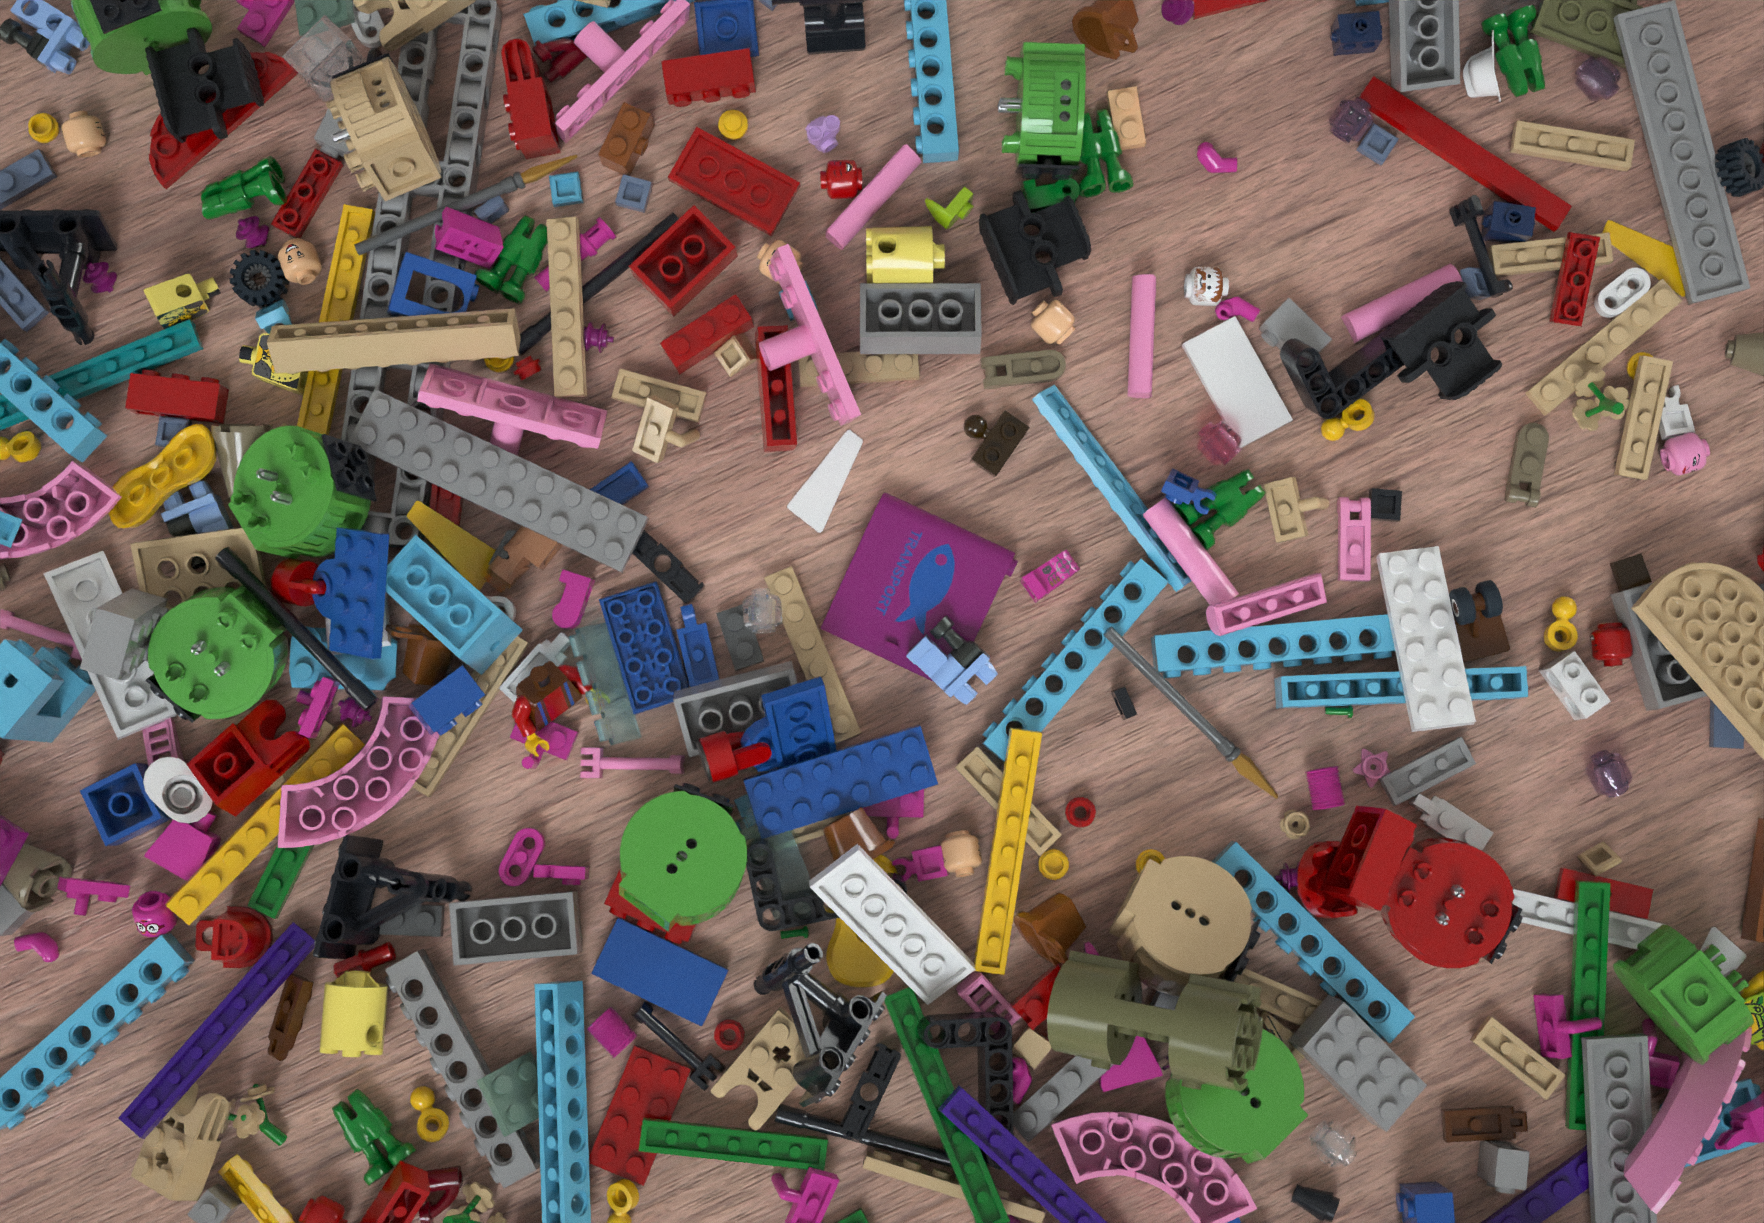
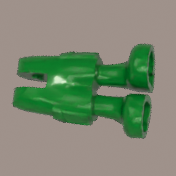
M1534 5L1517 9L1508 16L1505 13L1494 15L1481 23L1483 32L1491 38L1492 30H1494V41L1499 49L1495 54V58L1501 73L1506 77L1508 88L1515 97L1526 95L1528 87L1532 92L1545 89V78L1541 65L1542 55L1540 54L1537 41L1528 37V25L1535 19L1537 13ZM1507 29L1512 33L1516 45L1510 43Z
M1106 109L1096 111L1098 133H1093L1090 115L1088 112L1084 113L1080 161L1087 165L1086 176L1079 183V195L1081 197H1094L1105 190L1106 183L1100 167V159L1106 162L1107 184L1110 192H1124L1134 185L1131 174L1124 170L1119 163L1118 157L1122 154L1120 139L1116 131H1114L1111 117Z
M272 156L265 157L245 172L238 170L221 181L206 185V188L201 191L202 214L204 218L210 220L249 209L255 204L253 197L264 195L274 205L280 206L285 204L287 197L280 184L285 182V177L277 160Z
M524 215L510 235L508 234L503 239L504 248L498 255V263L491 270L480 268L474 274L477 275L476 281L496 294L499 292L505 299L516 304H522L524 301L523 283L527 275H534L542 260L544 248L548 243L547 226L542 223L537 226L531 238L528 239L533 231L535 220L527 215ZM516 266L511 278L504 282L510 267Z
M1249 469L1243 470L1227 480L1218 481L1207 488L1215 492L1217 496L1215 500L1205 497L1201 500V503L1210 508L1209 511L1215 509L1216 514L1191 529L1206 550L1214 546V533L1222 525L1231 527L1236 524L1266 494L1261 485L1245 492V495L1241 493L1239 488H1243L1254 478ZM1184 502L1182 504H1175V509L1188 526H1191L1204 515L1195 509L1194 503H1189V505Z
M356 1089L347 1097L351 1106L358 1114L357 1117L343 1101L333 1106L332 1111L344 1131L345 1140L354 1153L363 1151L369 1168L364 1174V1181L370 1186L397 1166L399 1161H404L412 1155L416 1149L411 1143H403L396 1139L389 1131L392 1129V1123L383 1114V1111L378 1107L376 1108L361 1090ZM375 1139H379V1141L385 1147L388 1153V1159L381 1153V1151L375 1145Z

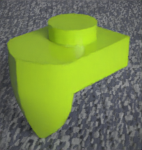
M965 186L946 209L931 199H925L928 210L934 219L945 229L951 228L959 218L964 220L974 207L971 204L973 193Z

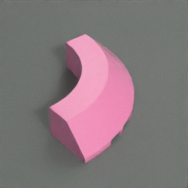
M72 461L56 478L42 486V489L28 495L22 494L0 498V511L23 519L11 548L0 544V559L29 556L63 545L93 527L110 512L122 497L110 484L87 467Z
M382 697L380 712L373 733L366 745L352 761L335 773L319 780L297 785L281 786L278 848L317 845L351 834L377 820L410 790L431 758L439 738L438 732L430 735L408 707L417 698Z
M1751 1027L1728 1045L1722 1044L1709 1055V1060L1703 1065L1695 1062L1682 1051L1676 1077L1664 1103L1641 1140L1625 1159V1178L1654 1213L1657 1214L1682 1183L1678 1179L1685 1165L1691 1164L1694 1166L1698 1160L1697 1157L1703 1148L1701 1140L1705 1138L1709 1141L1721 1120L1718 1117L1723 1108L1721 1104L1722 1102L1730 1103L1738 1085L1735 1082L1746 1064L1740 1058L1742 1051L1747 1052L1750 1050Z
M1109 1111L1073 1116L1051 1124L1076 1184L1088 1179L1121 1175L1136 1178L1154 1185L1172 1196L1184 1208L1192 1223H1227L1257 1209L1247 1188L1223 1158L1210 1156L1199 1151L1189 1144L1180 1135L1176 1127L1169 1122L1141 1114Z

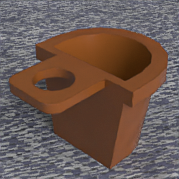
M1096 0L1090 6H1084L1079 9L1072 20L1073 31L1079 41L1085 44V47L1093 53L1117 60L1120 56V50L1134 53L1138 49L1133 29L1139 19L1133 0Z
M409 623L408 627L386 625L385 630L390 635L408 638L402 673L414 684L435 686L445 678L454 653L423 625Z
M862 807L822 828L834 861L857 844L874 859L892 848L893 844L896 843L894 839L885 841Z
M1059 892L1030 911H1020L1014 916L1016 928L1024 940L1038 955L1054 966L1060 962L1064 964L1068 960L1065 951L1086 928L1072 899Z

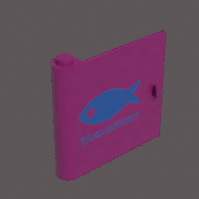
M884 492L820 629L933 681L906 657L907 653L927 635L948 655L953 650L943 637L936 639L930 633L946 615L954 622L951 628L966 641L974 642L1004 576H1012L1018 560L1013 559L1015 552Z

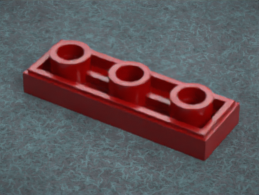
M315 148L289 192L287 202L280 207L271 225L293 238H301L344 166L342 162ZM310 190V193L303 197L304 192Z
M1568 232L1549 322L1582 327L1601 237ZM1578 275L1579 281L1577 284H1574L1573 279Z
M1560 868L1554 898L1575 902L1576 880L1611 883L1609 911L1648 919L1654 889Z

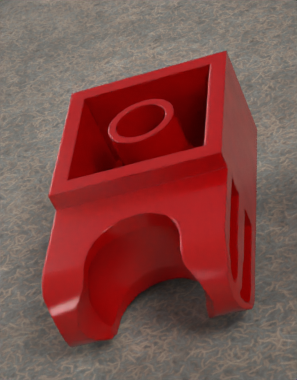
M522 39L509 40L503 45L501 55L508 94H503L506 112H509L512 123H508L511 141H514L516 150H521L526 159L561 153L552 99L541 77L539 66L533 58L532 51L526 41Z
M271 699L259 704L237 725L232 723L186 764L215 805L235 817L310 749V741L307 737L298 734V731H288L274 740L277 729L286 719L285 708L279 701Z

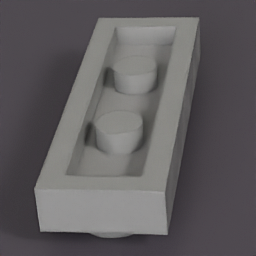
M1458 737L1384 775L1379 780L1392 805L1396 806L1475 765L1476 762L1463 738Z

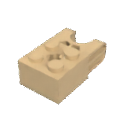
M353 0V3L359 11L366 14L373 13L382 8L394 10L391 21L381 29L379 34V41L384 49L394 51L423 32L428 33L476 0Z
M779 1007L711 1090L714 1096L720 1098L724 1097L732 1088L738 1085H748L753 1088L757 1093L758 1105L750 1115L749 1126L755 1131L762 1127L798 1084L793 1077V1068L799 1060L805 1058L792 1016ZM784 1046H787L790 1049L787 1053L790 1057L779 1059L774 1048L779 1047L782 1049Z
M196 1082L145 1138L131 1177L169 1200L198 1201L200 1199L221 1141L217 1138L227 1115L229 1102L224 1096L217 1093L203 1095L196 1102L198 1094Z

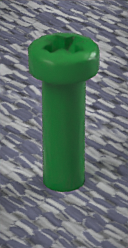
M1348 706V708L1325 707V714L1347 715L1348 718H1352L1353 706Z
M803 926V929L781 931V939L804 936V938L809 937L807 926Z

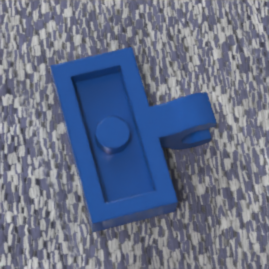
M1173 468L1161 492L1166 494L1165 497L1176 504L1184 502L1189 505L1192 500L1195 509L1201 514H1208L1210 509L1202 505L1201 499L1207 497L1215 500L1217 496L1212 490L1198 487V480Z

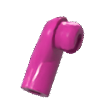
M1203 142L1198 146L1197 158L1208 172H1237V157L1221 158L1209 142Z
M1240 297L1223 300L1215 308L1216 316L1221 320L1241 315L1252 323L1260 312V309Z
M38 932L18 936L14 939V946L18 952L34 949L39 956H42L45 962H53L59 957L58 945L47 933Z
M1012 1057L1013 1102L1020 1104L1032 1082V1076L1027 1063L1022 1058Z

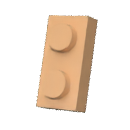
M1137 86L1107 91L1106 97L1114 131H1116L1120 139L1122 150L1145 147L1146 139Z

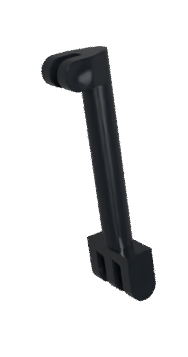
M1472 195L1467 200L1461 201L1458 205L1452 206L1449 212L1455 227L1465 225L1490 297L1495 298L1511 291L1513 285L1508 279L1497 280L1476 218L1485 213L1479 197Z
M644 1001L632 1016L640 1024L644 1023L694 1068L689 1078L705 1091L709 1085L701 1078L703 1074L714 1082L717 1075L709 1068L713 1065L718 1071L723 1072L726 1067L711 1053L704 1059L699 1057L652 1015L653 1007Z

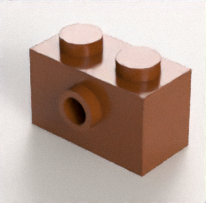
M623 102L598 154L603 166L622 175H631L639 157L643 156L648 147V138L655 126L651 114Z

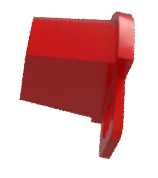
M227 906V911L214 918V920H201L197 923L195 947L199 951H211V960L223 963V968L250 967L255 965L271 947L273 940L272 927L266 916L253 908ZM209 927H213L212 945L207 944L203 937L204 931Z

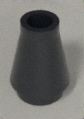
M1298 1184L1291 1198V1202L1297 1204L1321 1222L1324 1220L1332 1222L1340 1201L1339 1198L1333 1196V1192L1303 1187Z

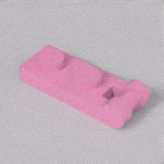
M1338 497V581L1368 582L1371 580L1370 498L1360 497L1359 500H1349V497ZM1350 512H1358L1359 520H1350Z

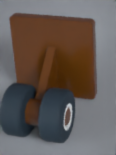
M1492 580L1480 582L1476 585L1474 594H1470L1469 590L1465 587L1451 590L1449 597L1463 663L1509 651L1510 645L1501 618L1503 603L1497 585Z

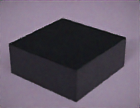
M1370 489L1371 520L1400 521L1402 491Z
M1125 687L1111 692L1122 720L1137 715Z

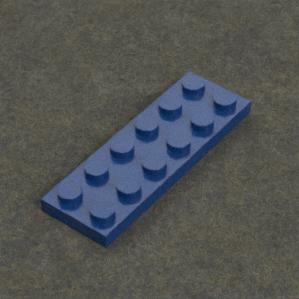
M920 725L743 779L761 839L842 815L860 807L864 808L938 785Z

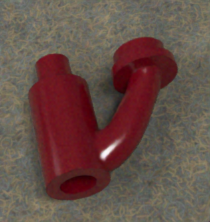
M557 39L543 44L537 40L532 48L542 62L553 58L550 53L562 51L549 62L551 68L543 74L550 83L559 76L564 79L588 58L574 44L572 39Z
M460 1166L427 1170L430 1192L445 1190V1193L434 1205H432L431 1201H427L419 1209L421 1223H434V1218L454 1202L460 1188L463 1186V1175Z

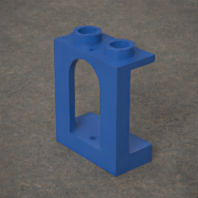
M405 252L386 314L398 317L399 315L416 316L449 313L405 299L413 271L458 286L463 293V300L460 309L452 313L466 312L469 301H475L479 290V285L474 284L477 275Z

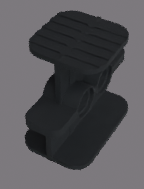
M196 28L187 29L189 43L156 51L152 46L146 47V58L149 63L148 66L154 82L153 85L156 90L163 122L168 131L179 142H186L187 135L212 129L220 140L228 138L223 113L227 109L253 102L259 107L264 106L265 101L254 60L248 49L238 38L233 39V46L207 53L201 34ZM209 65L208 70L204 74H199L201 67ZM212 93H216L215 99L212 102L206 103L207 97Z
M1019 190L1013 193V206L988 216L985 213L980 215V234L990 254L991 261H993L994 268L998 273L997 275L1001 280L1005 294L1009 299L1008 301L1012 305L1016 304L1017 300L1046 288H1050L1054 297L1062 295V284L1055 269L1081 258L1087 260L1091 254L1089 235H1087L1075 202L1069 195L1065 196L1064 201L1031 213L1022 191ZM1034 225L1040 232L1037 235L1031 236L1024 231V227ZM1039 252H1046L1050 255L1051 260L1047 263H1041L1036 259L1035 255Z
M1456 281L1443 284L1380 333L1381 340H1388L1406 366L1397 375L1402 383H1410L1427 371L1440 389L1438 394L1440 399L1457 400L1467 396L1502 367V362L1500 360H1493L1477 334L1479 329L1495 318L1496 313L1492 308H1484L1478 311L1464 291L1467 287L1465 282ZM1458 329L1462 332V340L1459 344L1455 341V332ZM1436 347L1439 352L1438 359L1435 362H1433L1431 359V351L1433 350V348Z

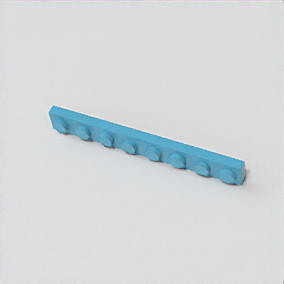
M1053 385L1038 393L1032 400L1038 407L1039 412L1048 420L1056 431L1057 436L1066 444L1074 455L1075 460L1090 476L1095 487L1105 496L1112 510L1119 515L1130 534L1143 547L1148 558L1155 563L1164 578L1169 581L1168 584L1177 592L1190 583L1191 579L1142 514L1148 508L1058 388Z

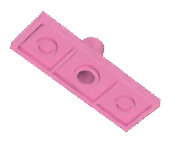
M686 0L668 1L660 11L661 17L655 23L652 20L646 23L639 32L641 37L626 52L595 21L590 22L577 35L574 44L604 74L592 86L589 83L586 84L577 94L578 100L571 107L569 105L564 106L556 115L557 135L565 143L689 20L690 4Z
M786 244L776 249L770 259L771 264L768 267L775 282L779 281L783 290L780 293L782 302L787 310L791 308L798 327L759 342L760 352L770 371L811 355L819 376H816L819 389L822 393H827L831 402L828 404L830 415L834 421L838 420L840 426L852 422L861 413L789 244Z
M431 363L420 387L417 399L418 402L425 403L432 408H445L456 411V413L462 416H475L494 421L489 443L517 456L524 430L546 435L553 440L562 439L570 441L583 448L592 447L598 449L607 415V410L562 398L558 399L544 393Z

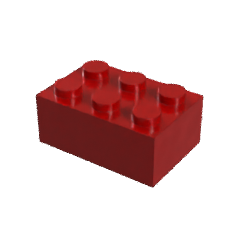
M693 205L646 249L629 268L632 275L675 317L738 257L736 247Z
M1356 805L1321 890L1350 905L1381 911L1382 907L1389 900L1390 888L1394 878L1402 869V859L1407 848L1411 846L1414 840V831L1417 824L1384 808Z

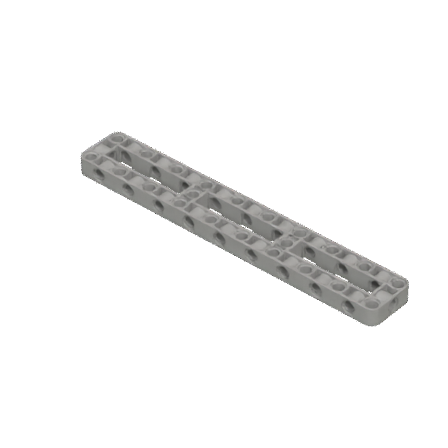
M476 0L428 33L423 32L401 47L398 71L411 94V98L416 105L425 128H427L430 108L427 102L430 84H433L437 62L438 49L436 48L438 29L442 28V25H445V23L464 25L444 161H439L442 178L388 201H384L379 193L372 237L410 221L413 198H416V195L438 198V209L476 193L502 21V12L496 0ZM484 7H490V8H491V10H490V12H489L488 14H485V15H480V14H479V11H480L482 8H484ZM416 57H424L423 61L420 64H412L413 60ZM474 64H483L479 71H470ZM465 121H474V124L471 128L466 130L461 129L462 124ZM457 178H466L462 186L453 187V183ZM474 207L462 211V213L473 216ZM443 220L434 223L429 260L464 271L466 260L435 248L436 224L442 226ZM410 234L370 251L359 320L395 317L386 314L403 256L405 252H408ZM426 275L422 305L449 313L459 310L460 288L452 283ZM389 285V290L385 295L377 296L380 286ZM448 292V298L445 302L436 303V297L439 293ZM451 361L447 363L425 362L418 365L398 364L388 367L370 366L352 370L341 440L349 441L362 415L359 412V407L364 401H369L374 389L384 393L386 372L390 371V368L412 371L407 404L419 410L430 408V415L442 420L444 408H432L425 403L418 402L417 399L430 363L450 368ZM366 453L368 469L373 479L377 457ZM397 468L391 514L369 511L361 528L364 531L389 534V547L404 548L415 535L424 540L425 536L407 518V514L416 501H420L429 507L432 483L421 478L411 480L410 473L400 468ZM407 525H412V536L402 540L401 530Z

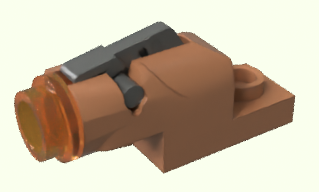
M523 526L518 531L508 530L489 562L490 566L486 569L487 574L483 579L503 593L506 588L510 589L530 569L528 566L530 563H533L543 571L563 545Z

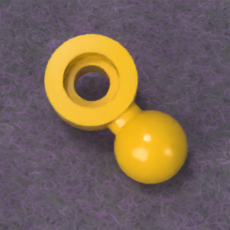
M1358 399L1342 411L1340 419L1336 417L1326 419L1321 425V433L1325 439L1336 441L1344 435L1345 429L1348 427L1354 431L1365 430L1374 421V410L1368 401ZM1364 415L1360 420H1356L1357 416Z
M29 431L20 432L11 440L0 436V460H6L12 456L21 463L31 461L38 456L41 449L40 440Z
M1567 596L1559 597L1553 602L1552 612L1557 619L1556 622L1548 625L1544 631L1546 645L1556 652H1563L1572 648L1578 639L1575 626L1569 622V619L1574 617L1577 612V605L1572 598ZM1556 632L1562 635L1561 642L1555 639Z
M420 1086L414 1089L410 1096L412 1107L421 1111L417 1122V1133L427 1142H437L446 1135L449 1128V1119L444 1111L432 1107L435 1102V1094L432 1089ZM429 1123L436 1124L438 1129L436 1131H430L428 1130L427 1125Z
M620 1179L610 1185L607 1190V1201L614 1210L608 1217L607 1223H632V1219L627 1212L636 1207L639 1202V1193L636 1186L630 1180Z

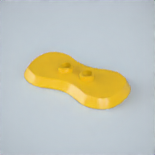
M194 424L182 429L153 460L127 472L119 478L112 488L122 498L108 513L112 523L118 528L138 527L146 523L175 492L203 479L213 468L217 457L214 440L209 429L203 424Z
M881 854L873 859L886 873H897V869L893 866L892 861ZM836 918L835 929L826 953L828 969L832 976L838 982L851 987H873L885 983L894 971L841 918Z

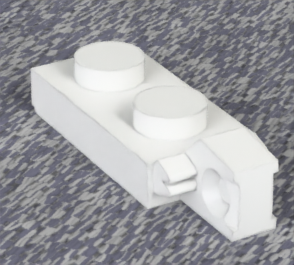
M561 632L552 643L548 639L542 644L539 643L503 682L499 689L515 703L517 698L516 686L518 683L528 677L534 667L542 666L548 661H552L557 667L562 665L567 658L563 653L573 641L565 633Z
M1419 793L1413 796L1409 802L1410 805L1422 812L1419 819L1424 822L1423 824L1443 838L1456 839L1482 851L1493 835L1492 831L1437 796H1433L1429 800Z

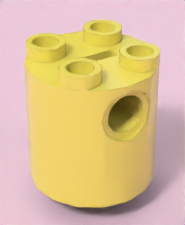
M932 226L866 228L867 283H933V270L945 268L944 244H935L933 242Z
M345 971L336 980L326 982L319 1052L336 1054L338 1050H342L343 1057H361V1051H364V1054L382 1055L388 985L376 983L368 971Z

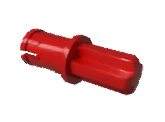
M388 941L367 951L359 950L357 955L335 963L333 965L334 974L339 978L345 971L371 972L374 967L396 960L394 947Z

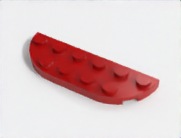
M266 51L265 53L250 52L258 73L257 76L263 92L264 103L300 73L290 62L276 54ZM216 93L210 94L206 99V103L212 102L216 97ZM255 102L227 109L223 113L228 135L260 108ZM160 113L151 129L150 137L152 138L150 154L148 155L154 175L167 190L224 139L220 140L213 130L209 129L187 135L186 142L181 143L165 127Z

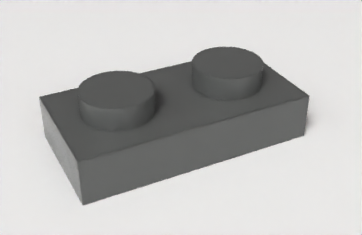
M745 604L716 613L736 671L764 662L747 607V616L743 614L742 607L743 605L746 606Z
M419 904L380 925L379 934L441 937L443 936L445 905Z

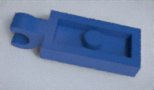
M692 604L680 607L685 628L677 629L676 631L689 686L693 687L720 680L707 623L697 624Z

